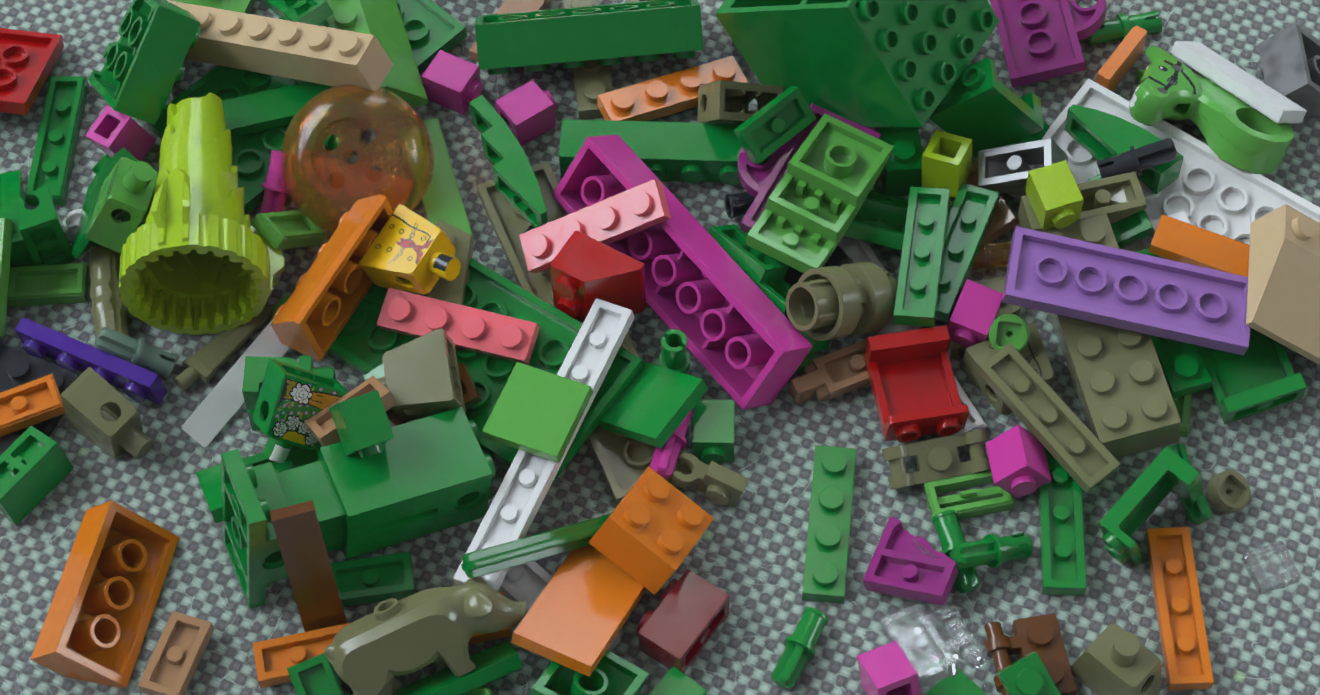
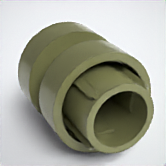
M872 262L844 264L840 267L827 266L809 269L789 289L786 297V312L790 322L799 332L804 331L813 339L819 341L843 338L848 335L856 336L876 333L882 330L890 318L894 316L898 283L887 270L883 271Z

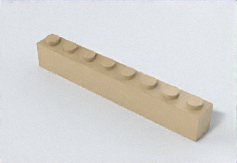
M167 0L190 12L201 22L199 25V39L193 48H189L185 57L187 60L372 94L378 92L394 65L375 35Z

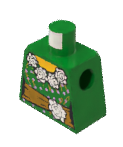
M270 358L253 413V422L269 437L262 454L272 461L285 463L293 445L310 450L317 449L320 443L311 434L305 421L347 394L348 391L336 379Z

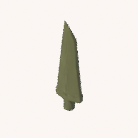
M275 304L263 308V311L258 316L253 317L252 321L247 324L225 331L182 361V365L186 369L174 379L178 387L185 391L198 379L205 382L210 381L220 368L272 316Z

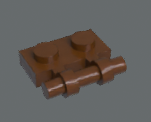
M1055 613L1014 620L1012 625L1014 636L1011 637L1003 634L1000 622H990L984 626L987 640L984 642L987 656L993 658L996 673L1011 664L1010 655L1019 654L1021 659L1031 652H1037L1060 694L1076 695V685ZM995 675L994 682L997 692L1002 693V695H1008L998 676Z

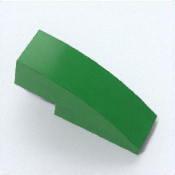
M1073 104L1067 111L1064 130L1097 160L1129 151L1130 146H1134V149L1161 140L1131 122L1096 109ZM1177 152L1175 160L1143 170V175L1141 176L1138 173L1136 175L1142 183L1157 195L1179 178L1184 156Z

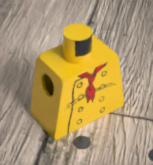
M401 204L397 206L359 262L360 267L375 285L423 295L431 292L439 278L448 281L454 280L461 269L460 260L454 257L456 248L439 227Z

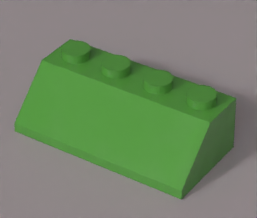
M325 0L334 13L326 19L327 27L375 35L394 64L376 94L346 89L355 121L360 122L429 104L396 0Z

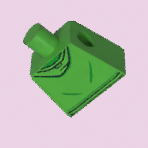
M121 157L102 184L85 238L121 254L123 244L126 243L131 233H135L147 212L158 177L156 170L146 162H136L127 157ZM123 209L121 221L113 218L111 214L113 210Z

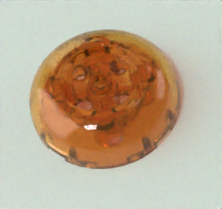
M340 85L314 96L293 117L285 133L281 149L283 153L284 182L293 203L304 216L332 233H335L339 221L344 213L349 212L359 199L381 194L387 197L393 212L399 204L414 211L424 194L427 193L433 176V145L423 119L404 99L381 87L378 90L372 91L355 85ZM368 128H373L376 131V139L371 144H365L361 139L362 131H366ZM329 135H336L339 140L338 147L333 151H328L324 147L325 139ZM352 151H356L358 153V161L353 165L348 164L347 159L352 156ZM373 166H380L383 171L381 179L377 182H371L367 176V173ZM340 172L345 177V184L339 189H334L330 184L333 179L332 175Z

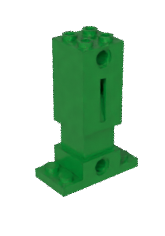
M459 407L391 427L395 438L383 443L385 451L364 459L360 458L359 452L346 456L342 443L338 442L321 447L319 461L275 473L271 462L255 467L251 463L244 464L238 449L221 453L223 543L249 609L265 605L266 588L271 586V582L288 577L271 521L270 511L313 500L327 552L342 549L345 559L485 517L488 500L492 499L491 480L496 476L495 466L491 456L488 453L483 454L479 445L480 434L477 425L473 420L468 421L463 408Z

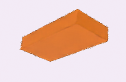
M1137 25L1133 27L1097 72L1095 82L1113 92L1142 55L1148 31Z

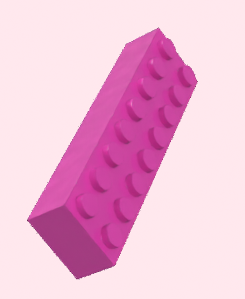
M619 135L588 136L552 196L568 214H571L650 180H660ZM662 183L671 219L617 240L607 246L644 263L646 302L670 329L680 330L686 335V347L742 410L770 405L813 346Z

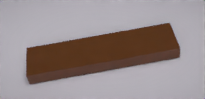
M313 500L270 511L271 521L304 631L308 632L346 624L347 619Z

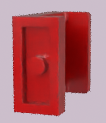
M947 325L867 338L863 356L885 441L910 442L918 439L920 436L936 433L939 436H950L964 429L969 410L967 405L961 404L947 349L950 343V336Z

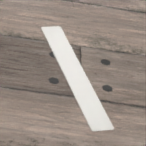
M273 319L182 425V430L201 446L207 447L245 402L242 393L245 357H283L290 347L282 344L271 326Z

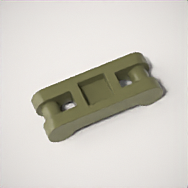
M979 429L882 449L884 461H889L892 477H888L890 490L991 470L984 442L988 441L986 430ZM968 445L971 461L960 463L957 447ZM914 456L917 472L908 473L905 458Z

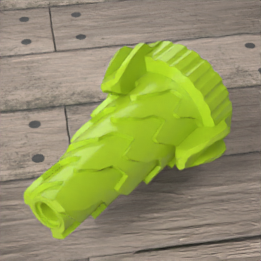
M209 92L203 97L181 100L176 105L170 103L167 108V127L160 146L159 173L145 214V224L137 228L135 233H131L128 236L126 243L123 244L121 249L119 294H121L122 303L128 307V311L133 316L154 328L171 331L176 334H217L225 330L235 329L239 325H245L252 321L253 317L258 316L263 311V308L266 307L268 297L272 293L273 288L278 285L277 275L285 269L281 249L276 250L250 225V215H244V187H238V166L232 165L231 130L226 129L222 99Z

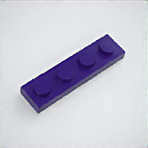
M22 317L15 328L17 335L23 343L22 348L32 356L40 359L46 356L55 360L60 367L76 373L78 370L84 372L88 367H91L110 385L123 389L127 396L138 402H144L146 399L160 405L167 394V390L159 375L24 317Z

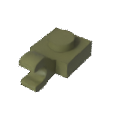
M683 453L678 461L679 464L689 469L690 474L685 475L675 470L670 479L674 485L681 488H687L696 484L698 485L697 490L704 493L710 501L720 505L727 504L731 507L735 506L749 478L711 461L710 465H707L690 453Z

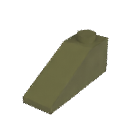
M1135 171L1077 184L1084 199L1079 220L1107 213L1110 224H1113L1147 207V202ZM1027 195L1021 196L1017 219L1019 226L1042 231Z

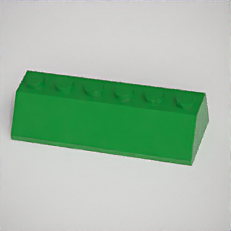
M650 0L480 15L476 17L475 21L479 70L487 69L488 75L510 73V67L525 66V71L527 72L543 71L547 69V64L562 63V68L583 67L586 60L598 59L600 65H613L621 63V57L636 56V61L648 62L658 60V54L673 53V58H690L696 56L695 51L704 50L701 10L698 0Z

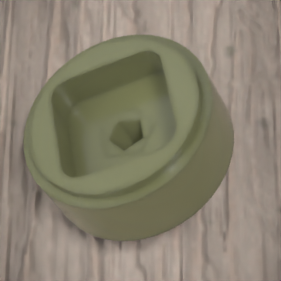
M1227 470L1214 475L1209 480L1207 497L1210 504L1217 511L1230 514L1243 509L1249 503L1251 496L1250 486L1245 477L1240 473Z

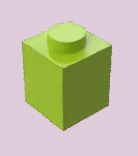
M936 130L922 154V187L950 189V196L956 198L962 183L966 184L972 172V139Z
M1066 160L1028 171L1025 192L1042 230L1052 227L1065 228L1080 219L1084 199Z

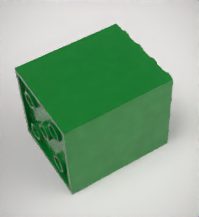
M725 0L715 13L761 84L783 86V92L790 86L799 87L809 106L815 104L864 127H923L1000 22L988 0Z

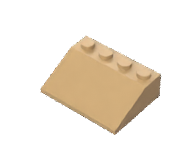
M1285 204L1253 221L1250 225L1246 325L1320 365V223Z

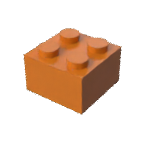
M648 466L588 543L655 595L678 569L714 518Z

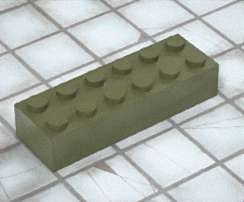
M1107 213L1076 221L1065 228L1053 227L1041 231L1119 249ZM1049 313L1088 429L1116 459L1179 442L1181 420L1150 335Z

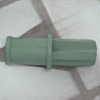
M103 327L100 330L95 341L97 349L150 370L164 378H168L172 372L177 355L173 353L171 354L145 343V339L142 337L136 340L107 327Z

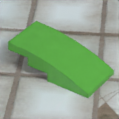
M825 113L789 161L787 173L769 196L765 211L747 234L746 245L802 273L809 269L823 267L870 193L894 146Z

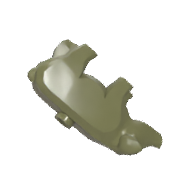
M485 577L470 578L460 586L426 589L399 601L396 598H390L379 603L374 608L373 613L343 627L334 636L333 643L325 647L324 654L332 664L337 675L351 687L353 695H391V693L404 686L397 676L414 673L432 662L437 663L440 668L448 666L454 676L460 677L476 668V663L470 658L468 653V642L472 635L475 633H494L521 622L526 612V601H513L506 598L489 586Z

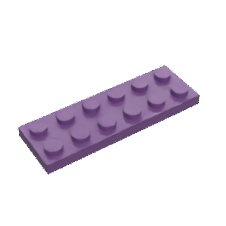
M1016 226L1012 236L1002 303L1244 355L1249 347L1250 327L1246 325L1248 277Z

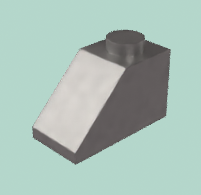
M1052 138L978 151V187L1000 193L1026 196L1025 189L1028 171L1064 160L1068 164V156Z

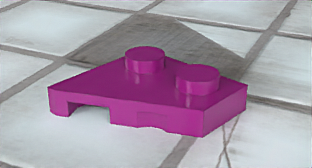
M890 517L865 573L863 583L865 589L869 591L945 606L957 577L958 569L955 561L943 552L935 551L931 544L920 535L914 537L902 527L900 520Z

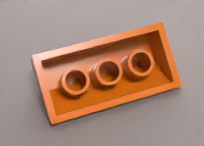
M378 194L359 199L350 211L344 213L341 217L335 233L328 242L320 247L317 259L308 272L300 276L294 292L287 302L277 309L271 326L282 344L307 356H312L313 359L319 362L322 360L373 285V281L360 267L359 262L393 214L386 196Z
M112 500L87 509L30 660L67 678L122 689L126 688L180 537Z

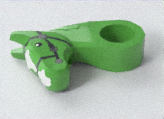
M1151 46L1145 50L1152 64L1146 70L1136 69V78L1139 84L1129 104L1130 115L1134 120L1146 126H1151L1159 123L1161 120L1184 121L1191 119L1200 129L1213 152L1232 166L1254 174H1272L1279 168L1294 139L1293 128L1289 123L1274 122L1210 79L1194 74L1189 68L1163 49Z

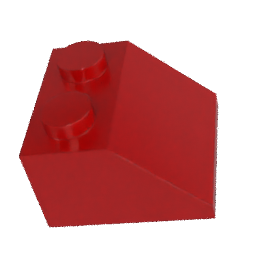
M577 230L573 232L550 264L554 307L574 319L584 322L596 298L633 311V314L641 313L646 308L644 263Z

